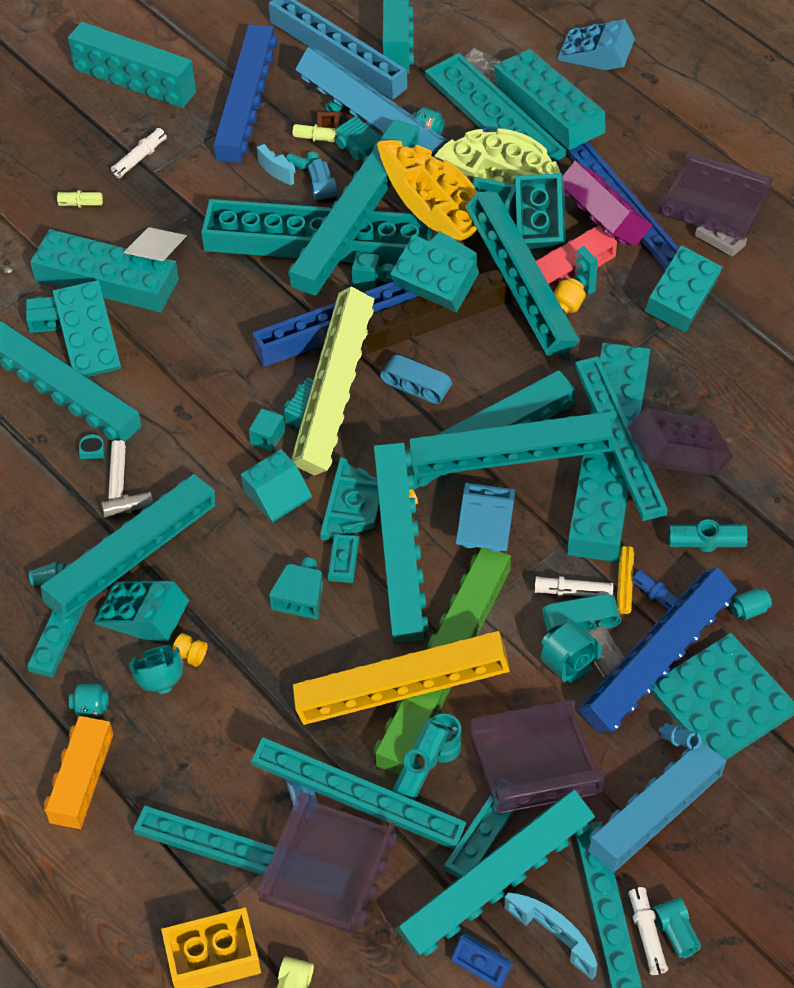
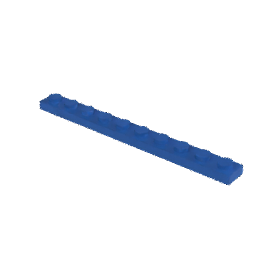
M552 136L566 149L567 155L573 162L577 161L598 174L653 225L640 241L666 271L679 247L588 141L569 150Z

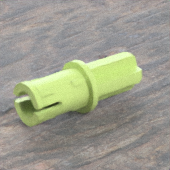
M295 124L292 134L294 137L313 139V142L322 140L335 143L336 128L318 127L317 124L315 126Z
M81 190L77 192H58L57 202H59L58 206H78V208H82V205H102L103 195L100 192H82Z

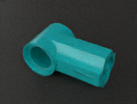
M680 897L652 908V911L655 912V922L662 932L665 931L678 958H687L701 949V944L689 922L687 908Z

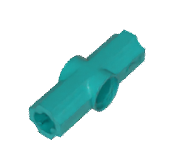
M710 519L703 520L699 524H669L668 542L670 547H697L702 552H712L717 547H747V526L741 524H718Z
M431 718L426 720L413 749L405 755V765L393 787V792L414 801L416 800L429 771L434 769L437 764V755L450 731L447 725ZM419 754H420V755L423 757V759H424V765H423V766H421V765L419 764V762H418V755H419Z

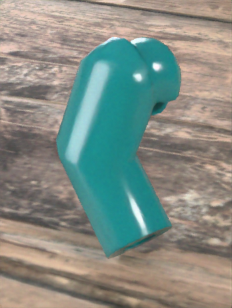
M311 151L308 152L306 158H301L289 153L286 159L288 162L291 161L294 167L303 170L307 169L313 160L319 159V154Z

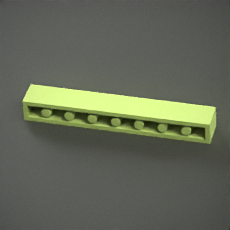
M353 287L338 293L291 459L298 468L314 476L327 471L331 466L332 451L338 441V429L344 420L343 411L345 404L350 398L349 390L356 376V364L362 355L361 346L368 333L366 329L368 321L373 314L374 298Z

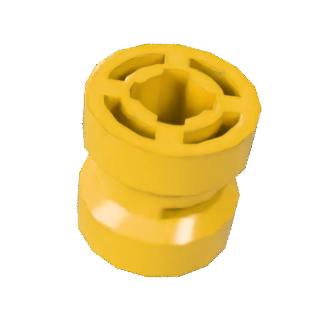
M181 633L175 640L172 648L175 651L176 647H178L182 659H187L188 664L197 667L206 655L207 643L201 640L194 642L191 636Z

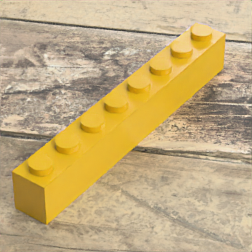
M496 631L443 646H436L420 652L409 653L393 659L382 660L370 665L359 666L347 671L332 673L320 678L305 680L304 682L293 684L295 708L303 725L507 673L510 672L505 645L500 632Z

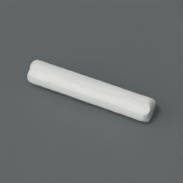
M114 440L111 446L109 501L123 498L126 448L123 440Z

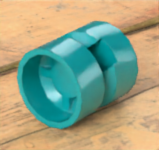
M450 714L435 715L431 719L442 722L450 730L437 755L438 762L447 763L455 760L461 752V725L459 720Z

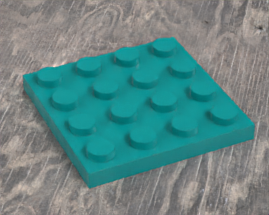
M732 633L672 669L662 678H658L653 683L654 688L650 692L678 725L685 726L691 732L699 733L702 741L725 760L794 716V701Z

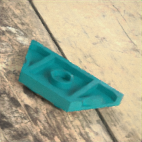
M340 457L320 533L321 540L333 539L334 534L349 535L374 529L380 508L377 478L370 476L367 471L360 467L356 469L349 465L348 460Z

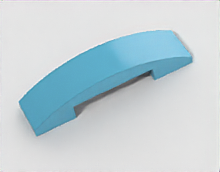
M508 893L505 896L504 909L525 926L534 918L572 949L570 962L590 979L593 980L595 978L598 965L586 939L568 919L550 906L528 896Z

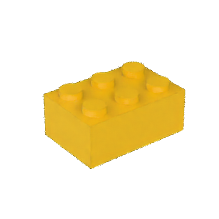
M246 907L161 929L174 988H207L261 974Z

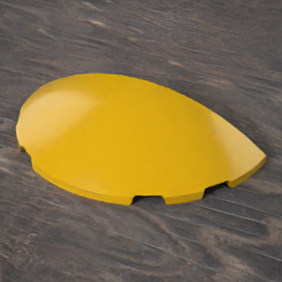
M385 140L378 142L377 146L380 157L393 187L402 201L418 219L439 233L441 231L449 237L460 241L467 239L476 232L477 228L465 206L475 196L477 191L470 180L447 159L441 162L431 156V150L419 145L410 148L402 146V141Z

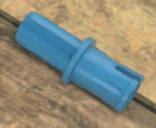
M665 723L663 727L659 728L661 738L671 741L677 747L685 746L696 750L701 745L702 738L700 734L689 731L683 725L674 726Z

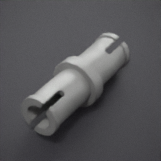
M149 491L133 496L126 494L123 495V498L102 501L101 506L104 518L125 512L127 515L132 514L134 510L151 506L153 499Z

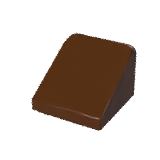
M317 112V126L338 128L340 126L339 112Z

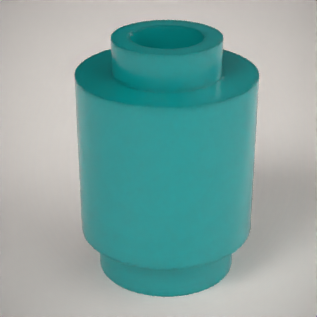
M755 588L735 596L731 604L733 615L742 621L766 613L767 609L772 607L770 595L764 588L760 590Z

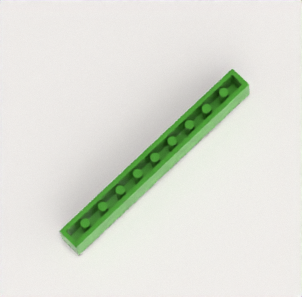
M481 548L479 554L475 553L470 563L471 569L468 574L464 573L460 582V590L458 594H453L449 605L450 610L448 614L444 613L439 623L440 629L437 634L434 633L432 635L428 648L431 649L436 646H443L478 636L511 570V555L499 551H490L487 548ZM451 687L398 700L396 706L397 713L394 719L389 718L385 727L386 734L383 740L379 739L374 748L373 754L376 755L377 767L400 775L405 765V755L413 749L426 720L438 715Z

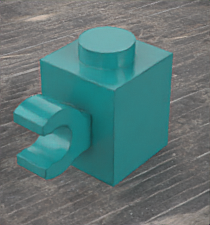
M357 252L352 266L353 288L371 290L377 287L378 280L393 282L390 274L394 265L383 264L380 266L379 255Z

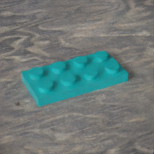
M99 280L53 290L71 367L85 377L120 370L121 365Z

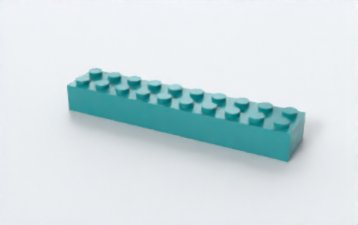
M209 199L202 229L204 251L299 258L302 248H306L312 234L318 231L323 218L329 215L332 208ZM373 211L340 261L354 262L356 253L361 252L379 255L380 265L392 264L395 266L412 235L430 241L435 237V230L424 224L414 214Z
M603 343L600 361L637 440L651 349ZM591 407V413H590V414H593V413H595V412H594L593 408ZM612 451L583 455L569 533L567 555L618 562L629 489Z

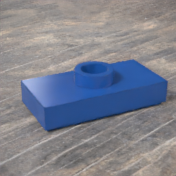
M465 933L461 935L450 959L496 988L503 987L514 963Z

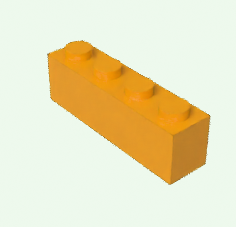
M79 716L76 725L71 727L69 733L70 743L68 748H65L62 752L60 771L54 774L51 796H47L44 802V812H46L50 824L81 830L113 738V731L109 721Z

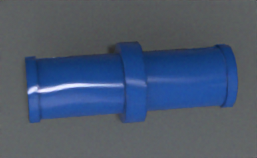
M642 569L633 577L635 579H632V583L649 594V598L652 601L657 600L667 609H670L679 599L665 588L664 583L661 581L658 583Z

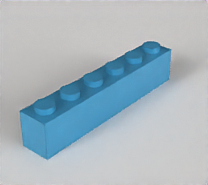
M703 741L696 750L687 748L679 761L676 763L671 762L665 768L662 776L658 779L656 777L651 779L646 785L645 791L640 795L638 793L634 794L622 811L616 810L604 827L598 826L592 832L588 852L614 873L722 776L726 760Z

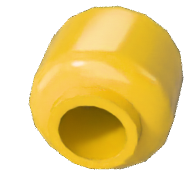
M572 278L560 281L553 292L565 314L567 312H577L586 296L584 286Z

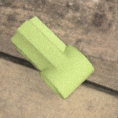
M285 956L280 967L277 988H308L313 975L314 964Z

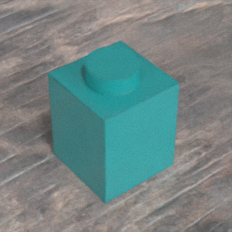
M261 409L249 429L251 445L273 452L285 432L284 416L274 411Z

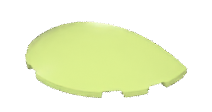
M500 128L496 132H483L482 129L467 132L465 137L455 142L452 139L446 143L434 157L441 162L447 159L472 184L475 177L516 185L515 176L560 173L556 161L553 162L547 155V149L539 142L522 133Z

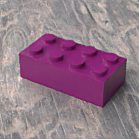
M574 161L563 175L564 194L572 200L575 199L577 201L576 205L584 212L588 211L591 214L589 217L598 225L602 224L605 227L603 229L605 233L612 238L615 237L622 244L625 245L628 242L636 246L653 226L604 179L577 161Z

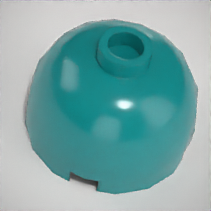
M171 646L156 647L143 652L144 658L137 661V658L134 657L130 661L129 667L136 684L149 692H157L158 694L168 693L183 675V660L178 647H176L175 651L172 650Z

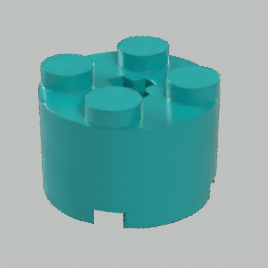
M572 619L567 620L554 633L545 635L541 641V645L544 646L541 652L542 663L565 683L566 681L576 683L588 675L593 669L590 664L594 658L598 661L602 652L601 644Z

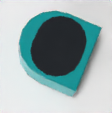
M90 434L81 439L79 444L80 460L105 458V447L100 436Z

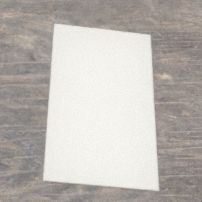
M148 227L123 253L164 261L187 235Z

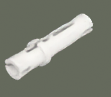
M156 128L147 138H142L139 141V145L111 167L112 172H114L113 174L121 178L147 154L151 155L154 152V148L167 139L166 134H164L165 132L160 128Z
M536 576L534 593L557 594V597H563V595L584 597L605 594L613 595V583L564 579L563 576H559V579Z
M638 888L640 899L637 898L635 889H632L628 892L635 913L633 920L634 924L638 925L650 969L649 972L651 975H659L656 966L658 962L661 974L668 971V966L666 965L654 923L656 919L655 912L650 909L646 888Z

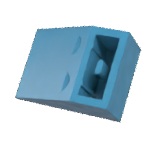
M625 19L613 20L598 25L593 24L583 28H574L569 30L558 60L601 70L621 68L625 66L635 37Z
M465 483L456 544L466 548H487L494 552L507 551L515 489Z

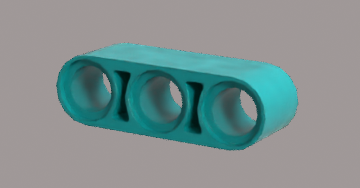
M609 594L553 603L542 609L547 634L554 633L569 619L578 623L587 632L610 629L621 622L615 598Z

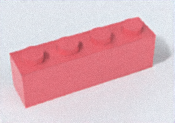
M598 225L593 229L587 230L583 235L568 241L556 250H552L541 259L535 260L553 292L560 281L568 280L569 278L574 279L576 250L580 247L585 246L598 259V267L616 257L617 241L605 233L602 226Z

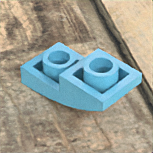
M265 144L258 146V163L262 168L286 184H295L294 174L296 170L291 161L288 162L283 154L276 157L275 153L270 151Z

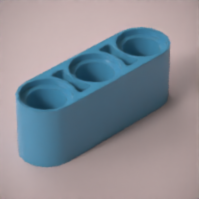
M393 355L380 373L381 379L386 384L434 404L441 403L453 384L448 375L401 355Z

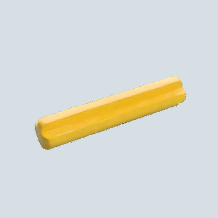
M622 546L620 548L617 608L621 615L629 614L632 606L634 551L631 546Z

